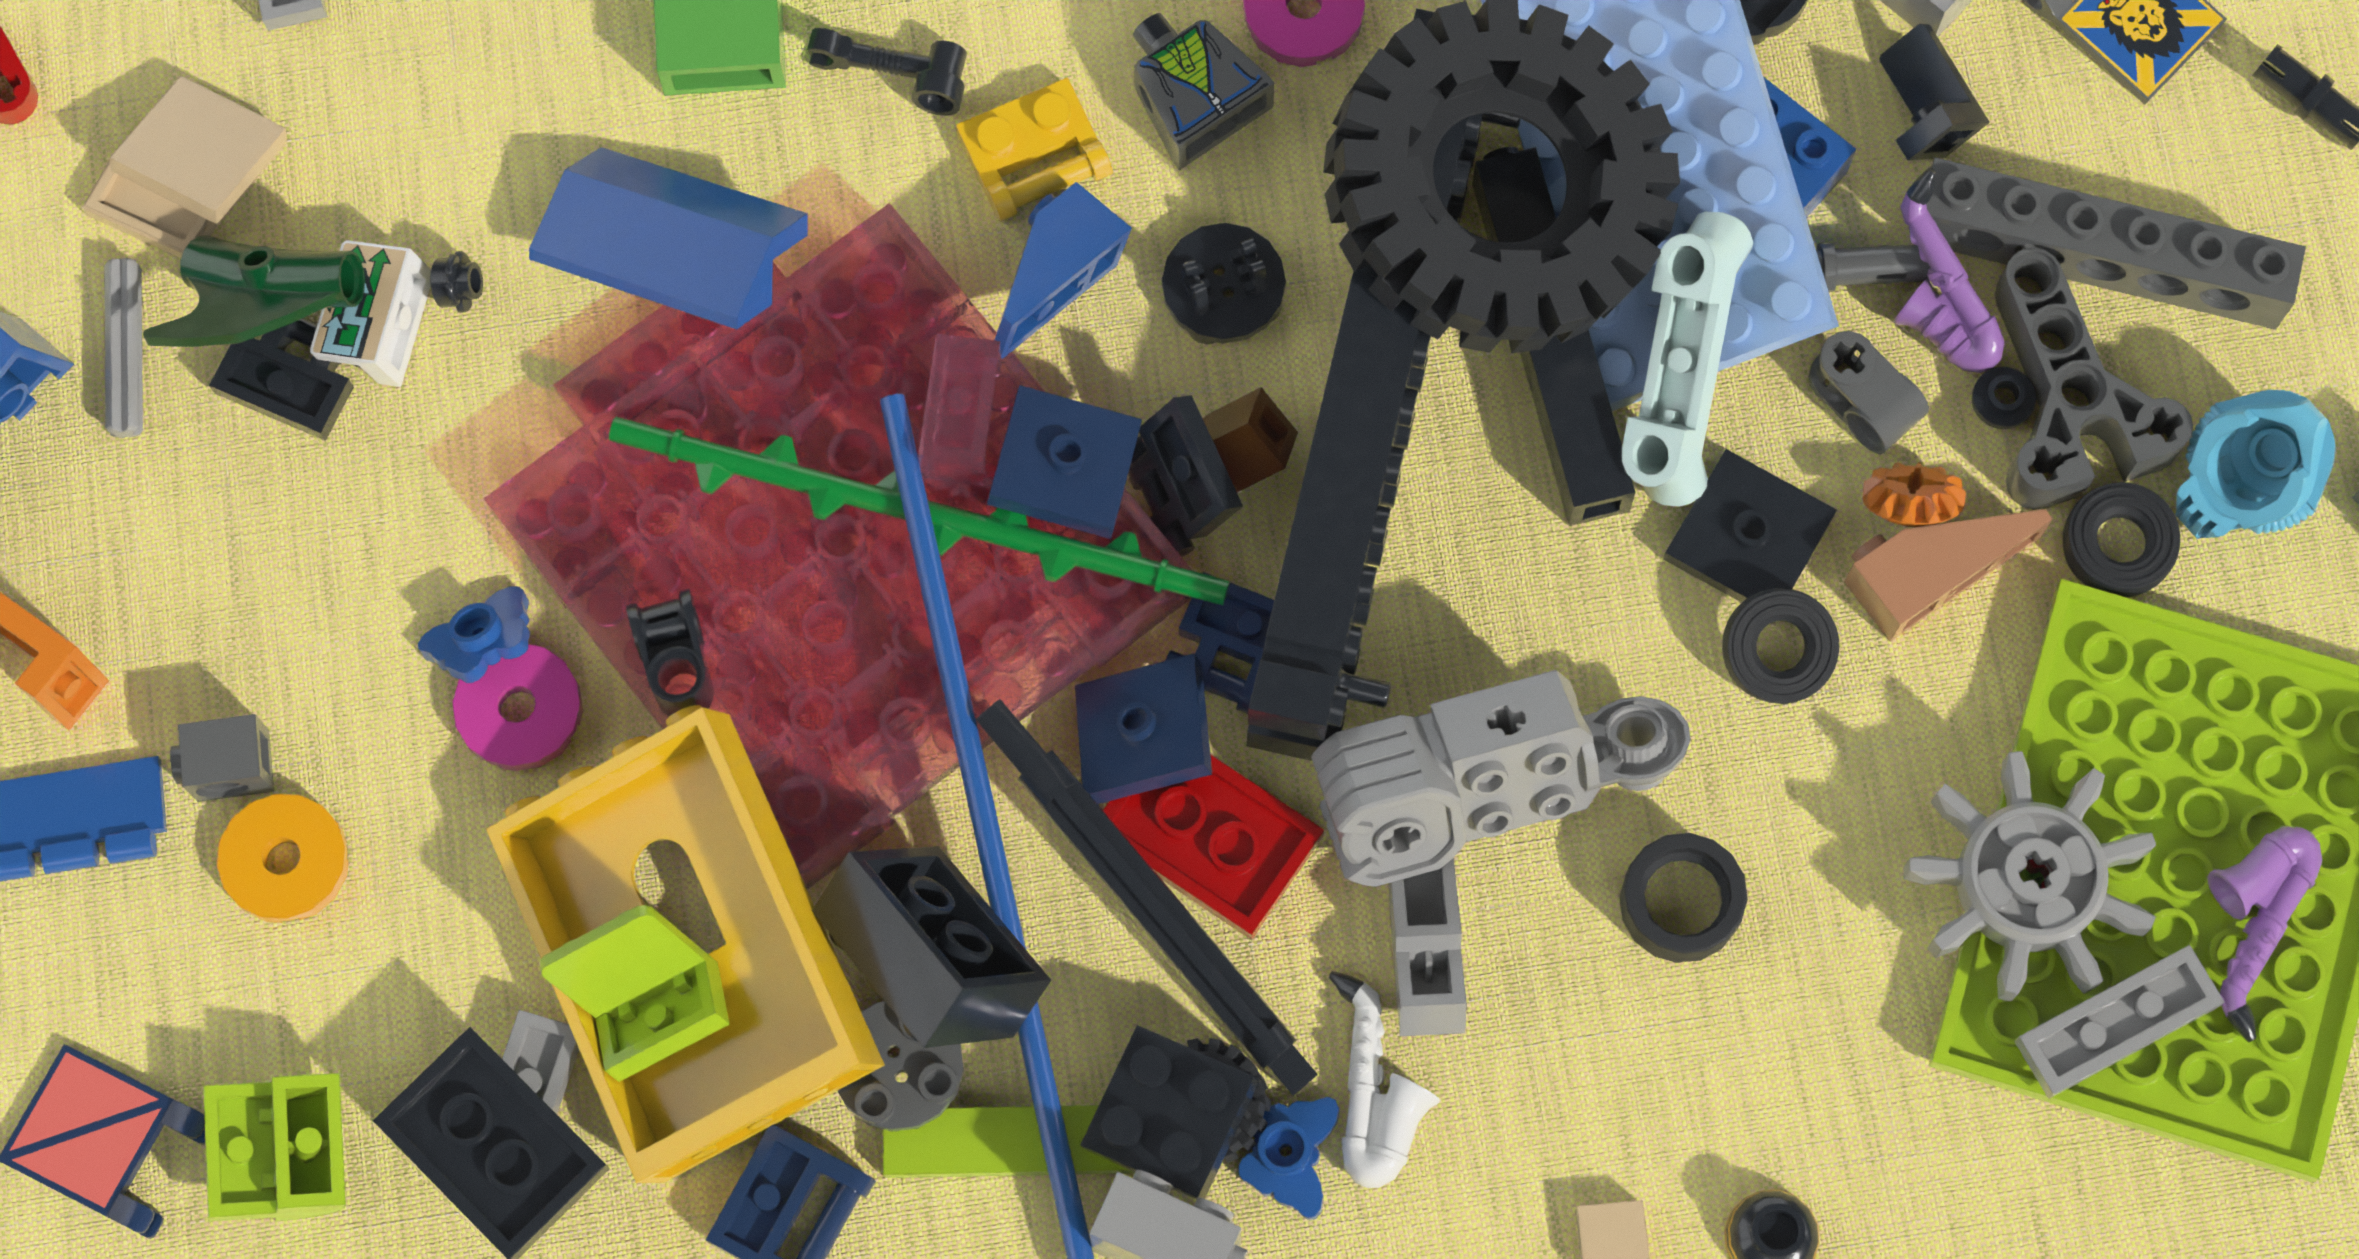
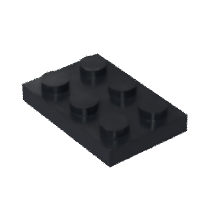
M471 1027L459 1036L373 1120L507 1259H519L610 1169Z

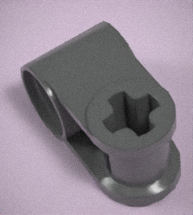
M1843 331L1830 336L1822 346L1820 354L1810 366L1808 377L1810 387L1816 396L1821 398L1838 415L1863 446L1880 455L1885 453L1929 413L1928 402L1920 389L1908 377L1899 373L1871 342L1860 333ZM1856 350L1860 352L1859 357L1854 355ZM1846 363L1851 368L1840 373L1834 367ZM1826 378L1830 381L1829 385L1825 384Z

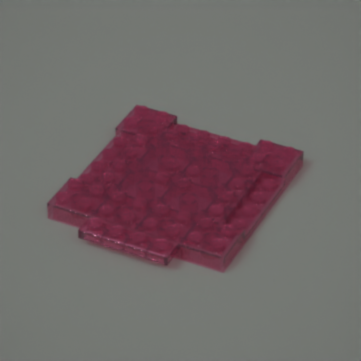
M890 203L787 278L773 262L772 305L740 328L734 329L663 305L560 379L553 386L560 398L582 424V427L483 498L495 519L565 609L567 608L661 730L667 727L665 721L668 716L661 711L648 684L644 664L639 657L633 638L626 605L636 603L640 608L677 599L681 590L690 589L704 637L705 645H703L714 690V698L709 709L730 715L807 890L840 866L848 852L860 851L894 825L897 814L959 768L906 520L846 504L825 520L817 519L813 516L808 494L735 474L713 494L701 492L694 463L679 459L676 463L670 462L668 456L609 441V431L613 419L617 416L673 432L676 429L684 430L685 435L755 454L762 453L779 436L786 435L792 437L798 465L875 486L895 470L879 400L893 394H904L918 458L920 455L924 460L923 463L919 458L920 468L923 470L922 477L927 499L990 516L997 507L987 505L1019 385L1045 391L1013 352L1000 362H997L989 355L996 331ZM932 360L936 361V363L938 364V369L937 366L933 364ZM931 369L934 370V372L937 374L936 378L935 375L931 373ZM930 379H932V381H933L934 383H936V385H935L934 387H933V384H932L931 382H929ZM928 388H930V390L934 392V396H931V393L928 391ZM927 397H928V399H929L930 401H932L933 405H931V404L929 405V402L927 401ZM925 407H926L928 410H930L931 415H930L929 413L927 414V411H926ZM924 416L925 418L927 417L930 425L927 422L925 423ZM923 426H925V429H926L927 431L929 430L928 436H927V433L925 432V430L922 429ZM921 435H923V438H924L925 440L927 439V444H926V445H925V443H924V440L921 438ZM920 444H921V446L923 447V449L925 448V451H926L925 453L922 452V449L920 448ZM1125 488L1111 539L1026 516L1028 527L1106 547L1122 533L1131 532L1136 535L1143 558L1158 562L1167 559L1169 560V565L1192 570ZM963 536L946 553L940 556L975 718L997 700L1001 699L1020 722L1095 664L1100 669L1192 598L1163 589L1161 593L1154 592L1155 587L1077 566L1056 582L1048 581L1044 578L1038 556ZM690 674L675 676L668 682L665 691L674 695L683 694L694 686L696 677ZM977 722L983 750L994 741Z

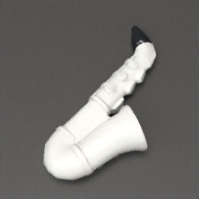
M1332 971L1328 978L1337 987L1341 997L1353 1003L1355 1007L1348 1077L1350 1099L1345 1137H1342L1341 1143L1344 1169L1356 1184L1366 1188H1380L1393 1181L1403 1166L1406 1165L1407 1155L1419 1121L1441 1099L1427 1089L1393 1072L1390 1076V1088L1387 1094L1380 1093V1087L1378 1086L1384 1082L1383 1066L1378 1064L1379 1058L1383 1055L1380 1038L1384 1035L1385 1030L1380 1019L1382 1009L1379 994L1362 980Z

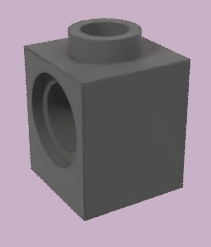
M256 714L178 724L179 745L172 746L170 750L172 774L176 784H182L183 788L197 802L274 792L269 729Z

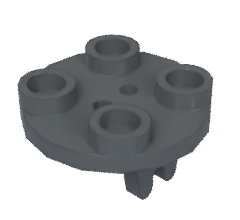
M886 1001L877 1002L861 1011L885 1066L838 1090L847 1109L867 1125L892 1132L918 1129L941 1116L957 1096L964 1073L961 1044L923 1048L919 1042L907 1034L903 1022ZM891 1048H898L900 1054L896 1058H891L888 1056L889 1050ZM901 1072L908 1075L907 1080L903 1083L896 1081L897 1074Z

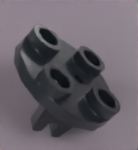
M1219 223L1202 226L1179 240L1166 259L1162 276V288L1167 309L1177 324L1189 332L1192 339L1206 345L1216 342L1224 344L1247 340L1267 328L1270 322L1279 316L1286 288V279L1282 259L1269 240L1249 227ZM1216 269H1222L1225 271V273L1223 275L1218 276L1214 274V271ZM1230 290L1234 295L1232 297H1225L1223 293Z

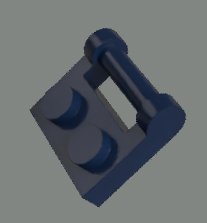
M772 1125L767 1128L705 1240L708 1244L736 1259H783L777 1256L822 1175L837 1185L796 1259H826L860 1197L867 1199L876 1181L855 1167L776 1125Z

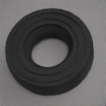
M2110 483L2085 494L2070 512L2063 530L2065 559L2071 571L2085 586L2123 597L2143 594L2160 584L2175 565L2180 550V529L2172 509L2155 492L2133 483ZM2112 518H2125L2134 522L2142 530L2145 537L2143 554L2131 562H2117L2108 558L2101 551L2097 541L2100 525Z
M1767 589L1745 599L1731 614L1723 633V659L1731 678L1750 696L1775 704L1794 703L1815 694L1829 680L1838 661L1839 636L1831 615L1813 597L1792 589ZM1776 621H1788L1794 624L1802 633L1805 643L1804 653L1800 661L1794 667L1785 671L1769 669L1761 662L1757 654L1759 634L1767 625Z

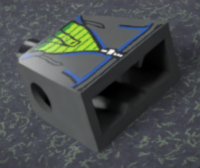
M1156 13L1141 22L1134 30V39L1147 54L1134 65L1135 89L1178 170H1181L1274 107L1273 80L1209 21L1199 20L1177 34L1161 13Z

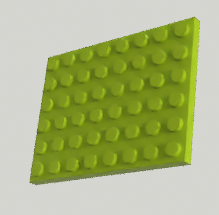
M2061 579L2055 589L2012 752H2023L2030 770L2032 798L2034 802L2046 803L2063 808L2073 786L2092 769L2095 768L2105 775L2099 798L2087 809L2082 821L2091 829L2100 844L2116 841L2128 834L2152 833L2156 842V846L2135 863L2108 868L2107 893L2122 901L2140 906L2156 916L2152 928L2143 937L2124 933L2100 920L2093 919L2080 934L2087 949L2098 963L2103 981L2095 989L2085 994L2081 992L2070 978L2065 964L2055 948L2041 952H2029L2027 979L2019 994L2011 1002L1998 999L1997 975L2003 963L2004 946L1992 941L1980 931L1974 933L1960 946L1928 1066L2314 1183L2321 1176L2359 1018V665ZM2003 788L1996 811L2007 807ZM2283 826L2301 827L2313 833L2320 843L2322 864L2315 884L2306 891L2287 921L2286 931L2246 996V1003L2250 1006L2255 1019L2256 1039L2247 1042L2233 1028L2225 1017L2222 1006L2048 1099L2017 1047L2015 1040L2026 1032L2188 945L2192 947L2220 994L2222 982L2227 978L2228 962L2236 957L2239 942L2246 940L2248 934L2243 932L2248 920L2257 917L2259 909L2256 905H2253L2250 912L2242 920L2233 918L2223 910L2214 898L2208 885V874L2215 869L2224 870L2240 863L2261 842L2267 833L2270 834ZM2026 868L2019 874L2023 882L2034 880L2038 887L2044 881V877L2040 872L2030 874Z

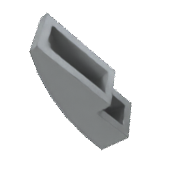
M1453 858L1438 870L1388 883L1400 1037L1465 1033L1467 1002L1461 954L1462 932Z

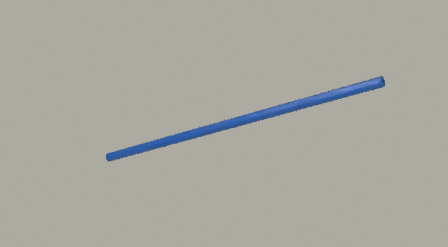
M893 394L883 397L879 401L991 909L1026 949L904 394ZM1037 1001L1017 1032L1067 1259H1094Z

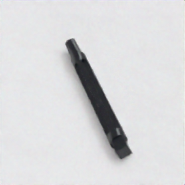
M1001 699L997 700L980 714L975 720L1021 773L1017 780L1261 1069L1268 1066L1293 1096L1314 1079L1318 1074L1293 1046V1043L1297 1041L1295 1036L1053 750L1046 753Z

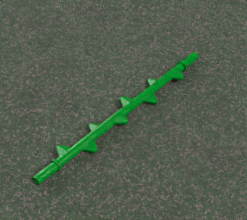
M617 416L613 419L610 427L609 441L668 456L670 462L676 463L679 459L694 463L701 492L713 494L735 474L808 494L813 516L817 519L825 520L846 504L905 520L895 470L874 486L798 465L792 437L786 435L779 436L762 453L755 454L685 435L684 430L676 429L673 432ZM928 500L940 556L946 553L963 536L1038 556L1044 578L1052 582H1056L1077 566L1155 587L1154 592L1161 593L1163 589L1219 605H1224L1228 594L1229 580L1169 565V560L1167 559L1158 562L1143 558L1136 535L1131 532L1122 533L1106 547L1028 527L1026 515L997 508L990 516Z

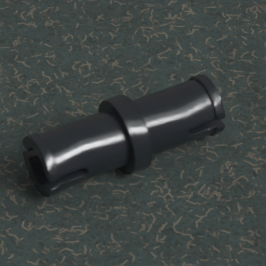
M2277 44L2266 60L2280 69L2285 75L2281 74L2264 60L2252 76L2260 79L2297 107L2294 114L2302 120L2309 116L2346 144L2348 149L2352 150L2359 142V131L2346 123L2344 119L2359 129V107L2332 87L2335 80L2327 74L2320 78L2284 51L2282 46Z

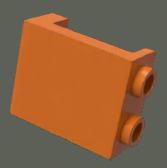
M0 592V634L34 658L15 684L49 717L67 730H70L109 680L77 646Z

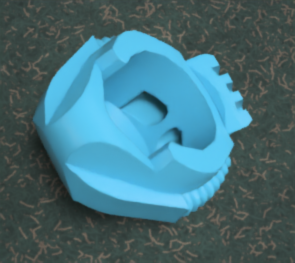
M2265 390L2215 403L2210 407V412H2205L2204 417L2200 418L2199 423L2192 432V437L2189 439L2190 445L2187 447L2186 459L2189 463L2190 477L2178 489L2177 510L2175 514L2197 539L2224 536L2230 530L2240 528L2244 530L2250 529L2256 534H2261L2262 532L2268 534L2270 531L2276 533L2278 530L2284 531L2286 527L2288 529L2292 528L2293 524L2299 525L2300 520L2305 521L2307 516H2312L2316 512L2334 465L2336 442L2328 419L2308 398L2291 391Z

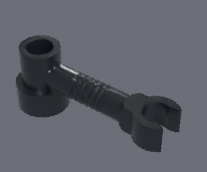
M826 28L812 29L807 48L808 51L812 52L809 61L810 65L825 70L857 67L915 78L916 82L912 101L918 108L941 116L954 115L959 111L965 89L961 76L967 57V52L962 46L950 41H936L931 45L929 56L910 52H897V50L891 51L889 48L885 49L884 47L879 48L878 46L874 47L873 45L857 43L851 37L841 35L836 31Z

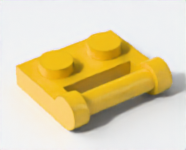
M1068 77L955 124L958 138L999 222L1016 216L1017 208L1071 186L1075 182L1078 183L1090 177L1098 181L1113 174L1108 155L1102 143L1098 140ZM1074 146H1077L1081 153L1076 157L1007 186L1001 179V177Z

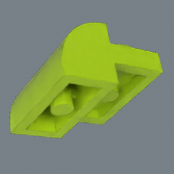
M340 1073L272 1077L271 1082L204 1086L208 1222L275 1218V1222L299 1220L332 1214L345 1208Z

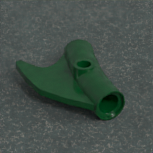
M207 235L198 236L186 246L180 260L182 280L187 287L194 289L199 295L197 307L184 317L146 329L143 332V336L149 346L199 347L236 344L289 325L323 308L356 307L362 301L365 289L363 265L357 253L353 251L276 249L267 246H253L231 242Z

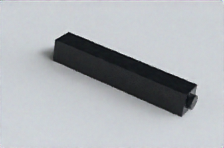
M1503 147L1489 152L1483 157V160L1475 162L1472 186L1488 240L1503 243L1528 240L1538 236L1555 222L1556 215L1536 147L1521 151L1516 147ZM1589 330L1563 343L1560 342L1556 335L1541 350L1520 352L1569 526L1630 512L1636 492L1632 478L1626 473L1622 463V444Z

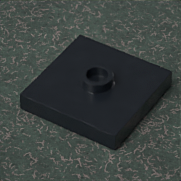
M1726 449L1710 475L1705 491L1701 497L1696 499L1666 550L1663 560L1741 603L1753 594L1767 589H1793L1834 518L1837 509Z

